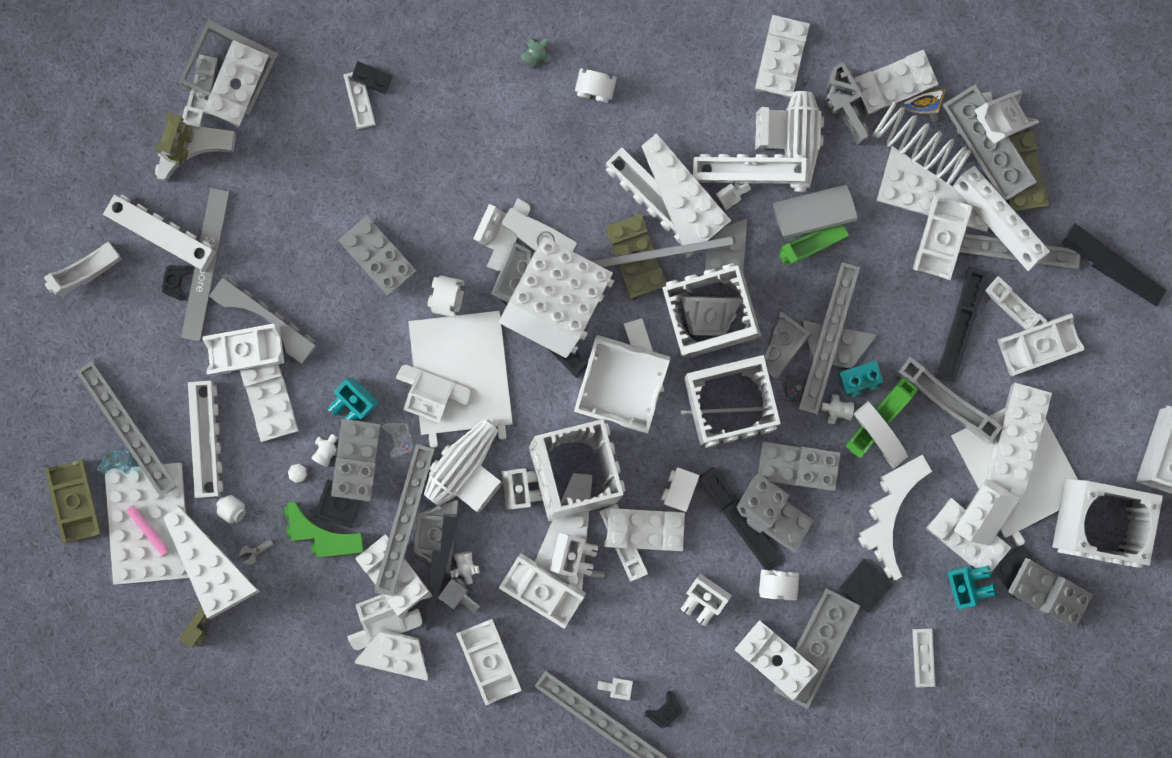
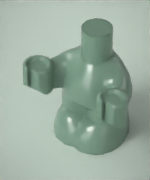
M531 38L526 43L529 48L520 55L532 69L540 59L547 64L551 57L546 54L545 48L550 42L544 38L539 43Z

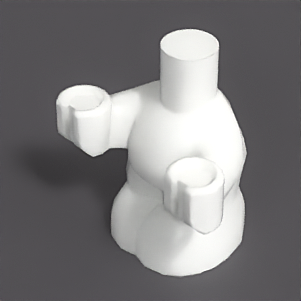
M832 394L830 404H821V410L828 411L830 415L828 416L827 423L835 424L837 418L851 421L853 417L854 403L841 402L839 395Z
M331 434L328 440L318 437L315 443L319 448L312 456V459L328 467L332 456L337 455L335 442L338 437L334 434Z
M472 551L453 555L457 568L450 571L451 578H457L459 575L464 577L467 585L472 584V575L480 573L479 566L473 565Z

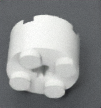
M580 69L575 91L579 97L590 99L591 95L595 96L597 101L608 103L609 100H612L617 77L612 76V79H610L608 74L587 70L584 73V69Z
M441 275L434 277L432 288H434L433 296L430 295L428 299V307H431L432 313L457 317L455 311H460L464 291L460 290L461 286H464L463 280Z
M761 570L759 597L797 600L799 573Z

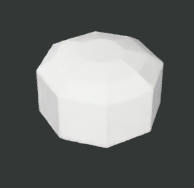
M301 464L292 465L288 471L289 479L295 483L304 482L308 476L307 469Z

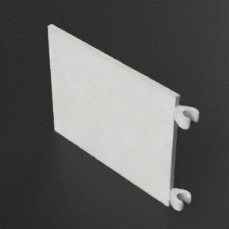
M500 311L458 315L456 318L441 317L408 321L413 367L467 387L470 390L467 405L451 399L448 400L440 423L419 416L421 435L429 434L430 447L438 446L436 433L470 430L483 419L487 421L489 418L498 425L499 439H506L505 425H513L502 327L498 323Z
M1005 408L989 417L1001 425ZM1046 418L1023 504L1014 507L1000 529L1004 538L1012 535L1017 546L1025 543L1019 532L1020 530L1059 511L1065 479L1078 480ZM965 428L951 435L978 489H980L987 477L998 434L991 443L987 444L969 429Z

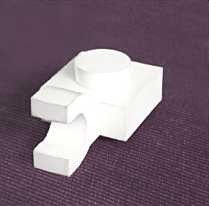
M731 183L716 193V196L723 208L727 210L741 200V194L748 192L751 188L748 183H735V186Z
M613 678L612 683L598 681L597 689L611 691L610 697L630 700L633 681Z

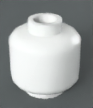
M233 495L220 498L216 505L218 507L217 515L230 524L240 522L246 513L244 503Z

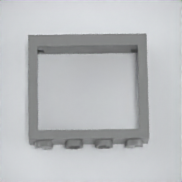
M208 19L178 81L181 84L180 88L188 92L193 90L199 93L198 97L207 101L211 92L186 80L209 31L231 42L235 40L269 55L244 115L248 117L278 53Z

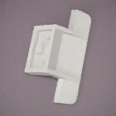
M517 198L513 209L527 217L530 206ZM489 204L473 239L481 245L494 250L487 267L501 271L509 249L518 237L516 233L501 224L507 213Z
M403 365L396 376V379L412 385L404 407L405 411L440 423L449 399L467 405L470 396V390L467 387L409 365Z
M383 594L355 604L364 630L347 637L354 650H361L367 647L381 629L401 634L419 627L422 624V618L419 609L408 612L402 620L389 605Z

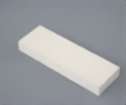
M353 72L343 74L357 130L376 126L366 86L350 80Z
M932 628L912 629L915 687H935Z

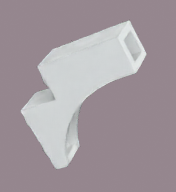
M192 127L194 137L192 142L188 143L186 149L188 150V156L186 160L206 152L221 151L234 153L236 133L234 131ZM158 153L160 163L156 165L155 175L160 181L168 182L173 172L180 165L167 161Z
M107 242L74 264L59 271L49 273L44 277L47 281L45 286L50 293L63 297L80 284H88L122 260L114 246Z

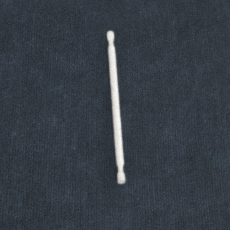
M763 407L705 409L700 411L702 413L763 411ZM682 410V411H681V414H686V413L692 414V411H691V410H690V411Z

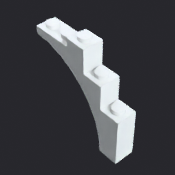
M923 455L880 477L882 480L880 485L884 492L888 491L889 495L869 505L871 507L869 513L873 520H878V523L859 533L860 538L858 540L863 548L866 547L868 550L876 548L874 553L879 562L883 561L886 566L883 568L888 578L892 577L893 580L902 577L893 550L895 517L902 501L911 488L919 480L932 472Z

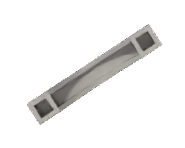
M222 278L209 297L226 309L248 310L264 317L271 324L279 325L286 353L304 365L317 348L313 344L315 340L307 334L303 337L298 333L300 329L292 323L289 326L283 322L284 317L277 312L274 314L270 313L267 310L269 306L262 301L255 302L252 299L253 295L244 289L242 292L237 289L238 284L229 278L226 281Z
M911 357L907 359L897 372V376L901 379L903 377L918 389L917 391L987 444L991 443L1003 428L988 415L953 393Z

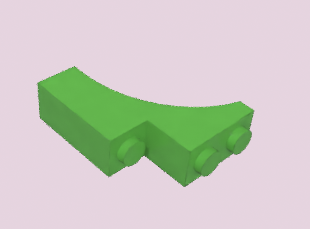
M843 224L818 230L782 246L778 256L782 264H787L789 268L846 239L849 235Z
M903 377L877 405L875 410L889 425L913 398L918 389ZM860 426L846 444V447L853 454L861 458L874 443V440L867 430Z
M297 502L287 503L288 507H285L286 519L289 518L290 526H287L288 538L291 537V541L315 539V542L312 543L313 554H316L317 558L364 552L362 533L338 534L324 530L311 522L303 514Z

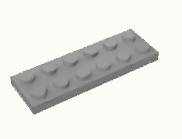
M974 84L944 103L943 107L996 191L1006 201L1036 183L1037 180L1010 137L994 144L987 137L986 130L983 124L979 122L975 112L977 108L987 103L978 86Z
M825 588L794 649L820 672L801 691L796 701H793L777 686L773 690L775 693L806 709L809 708L860 605Z

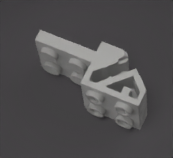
M843 62L834 67L830 73L827 83V90H830L824 102L832 116L838 113L841 115L857 145H860L868 138L867 133H869V130L864 122H860L858 118L859 112L852 105L859 102L863 96V89L859 82L855 83L852 77L854 74L850 66H846Z
M367 215L338 239L341 245L387 297L417 272Z
M342 419L331 496L370 501L380 424Z
M762 442L758 474L774 483L835 491L840 452Z
M757 474L752 478L737 505V509L741 516L747 518V523L750 527L759 533H766L795 553L814 520L788 503L789 495L760 474Z
M1025 558L1008 593L1031 605V607L1044 614H1050L1055 620L1076 629L1093 594L1076 584L1057 576L1028 558Z

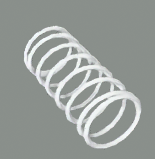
M893 102L874 131L873 137L875 139L879 138L897 118L887 140V146L889 147L897 141L910 125L900 146V155L904 154L921 135L911 158L912 162H916L934 142L926 158L924 169H930L945 152L936 176L937 178L942 177L957 161L947 180V185L951 184L970 155L971 150L963 147L941 172L954 144V139H950L930 164H928L941 138L942 131H938L917 155L930 126L929 123H926L904 148L916 123L917 115L912 116L893 138L905 111L904 107L900 108L881 130L896 106V102Z

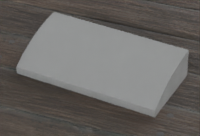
M847 185L773 203L774 214L783 239L858 220Z

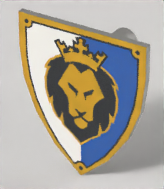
M946 89L918 94L906 100L900 106L904 107L906 111L915 113V115L929 114L931 121L936 122L939 120L937 113H939Z

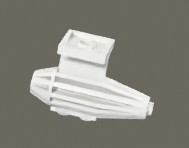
M808 91L794 92L786 111L769 110V107H761L756 112L755 150H764L765 148L784 149L786 158H793V155H805V158L810 160L809 184H790L791 188H794V192H806V189L810 188L820 147H823V135H820L821 128L824 126V116H821V111H819L813 93ZM798 165L795 168V173H802V165Z
M490 418L487 421L483 419L457 442L452 444L451 447L447 445L441 453L443 457L439 462L436 460L429 468L431 472L429 473L424 495L438 506L458 496L472 509L480 513L503 484V482L481 466L499 431L496 429L498 425Z

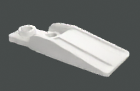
M513 208L508 210L501 222L503 226L516 233V236L534 251H536L543 237L570 251H573L577 245L575 241L537 220L522 215Z

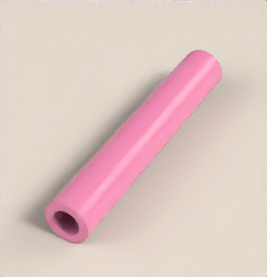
M134 505L126 510L162 556L170 551Z

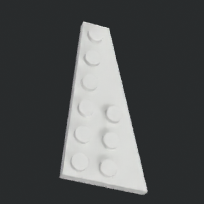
M178 508L163 517L208 619H212L260 592L183 509Z

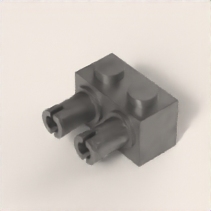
M452 578L438 597L452 609L457 604H461L474 614L481 605L468 595L467 584L460 578L456 580Z

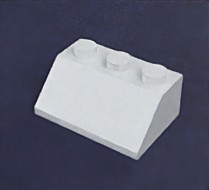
M986 478L958 521L954 532L970 542L990 546L1020 498Z

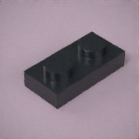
M357 61L350 80L386 94L393 76Z

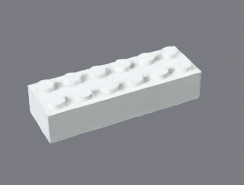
M1013 383L1001 421L1003 428L998 433L986 478L1020 498L1016 504L1019 506L1024 501L1052 393Z

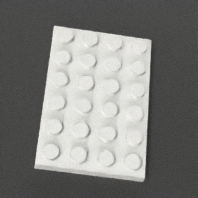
M182 463L163 464L178 486L163 497H160L140 466L104 469L113 585L189 578L163 518L178 508L186 512ZM133 505L137 508L168 547L169 552L163 556L158 552L126 512L128 508Z

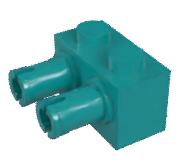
M876 360L838 373L845 395L850 394L851 397L862 394L861 390L866 388L869 391L880 388L879 384L883 383Z
M354 377L345 379L334 391L337 399L328 407V410H332V414L337 416L347 406L351 411L344 419L358 421V419L367 418L380 403Z
M971 565L953 568L947 572L957 610L976 606L983 598L997 596L994 584L979 588L976 584V580L992 577V572H987L991 570L989 565L975 569Z

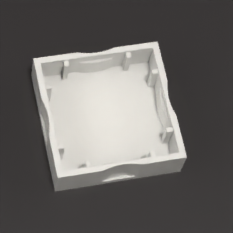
M596 335L574 412L597 419L614 421L621 426L648 433L670 356Z

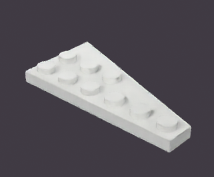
M657 133L642 145L643 152L682 245L708 241L731 222L728 216ZM694 252L685 253L686 258L691 256Z
M891 147L877 202L929 216L934 195L968 204L950 184L947 185V182L937 178L935 174L925 170L917 162H912V159L907 155H900L899 150L895 147ZM972 208L966 227L987 232L989 226Z
M573 473L560 502L561 505L567 497L572 498L573 503L576 499H580L581 502L584 499L590 500L593 475ZM589 511L553 520L535 560L538 567L567 585L572 584L580 590L583 588L584 574L577 573L576 577L551 571L550 568L559 532L583 538L585 543H587ZM582 554L580 562H585V554Z

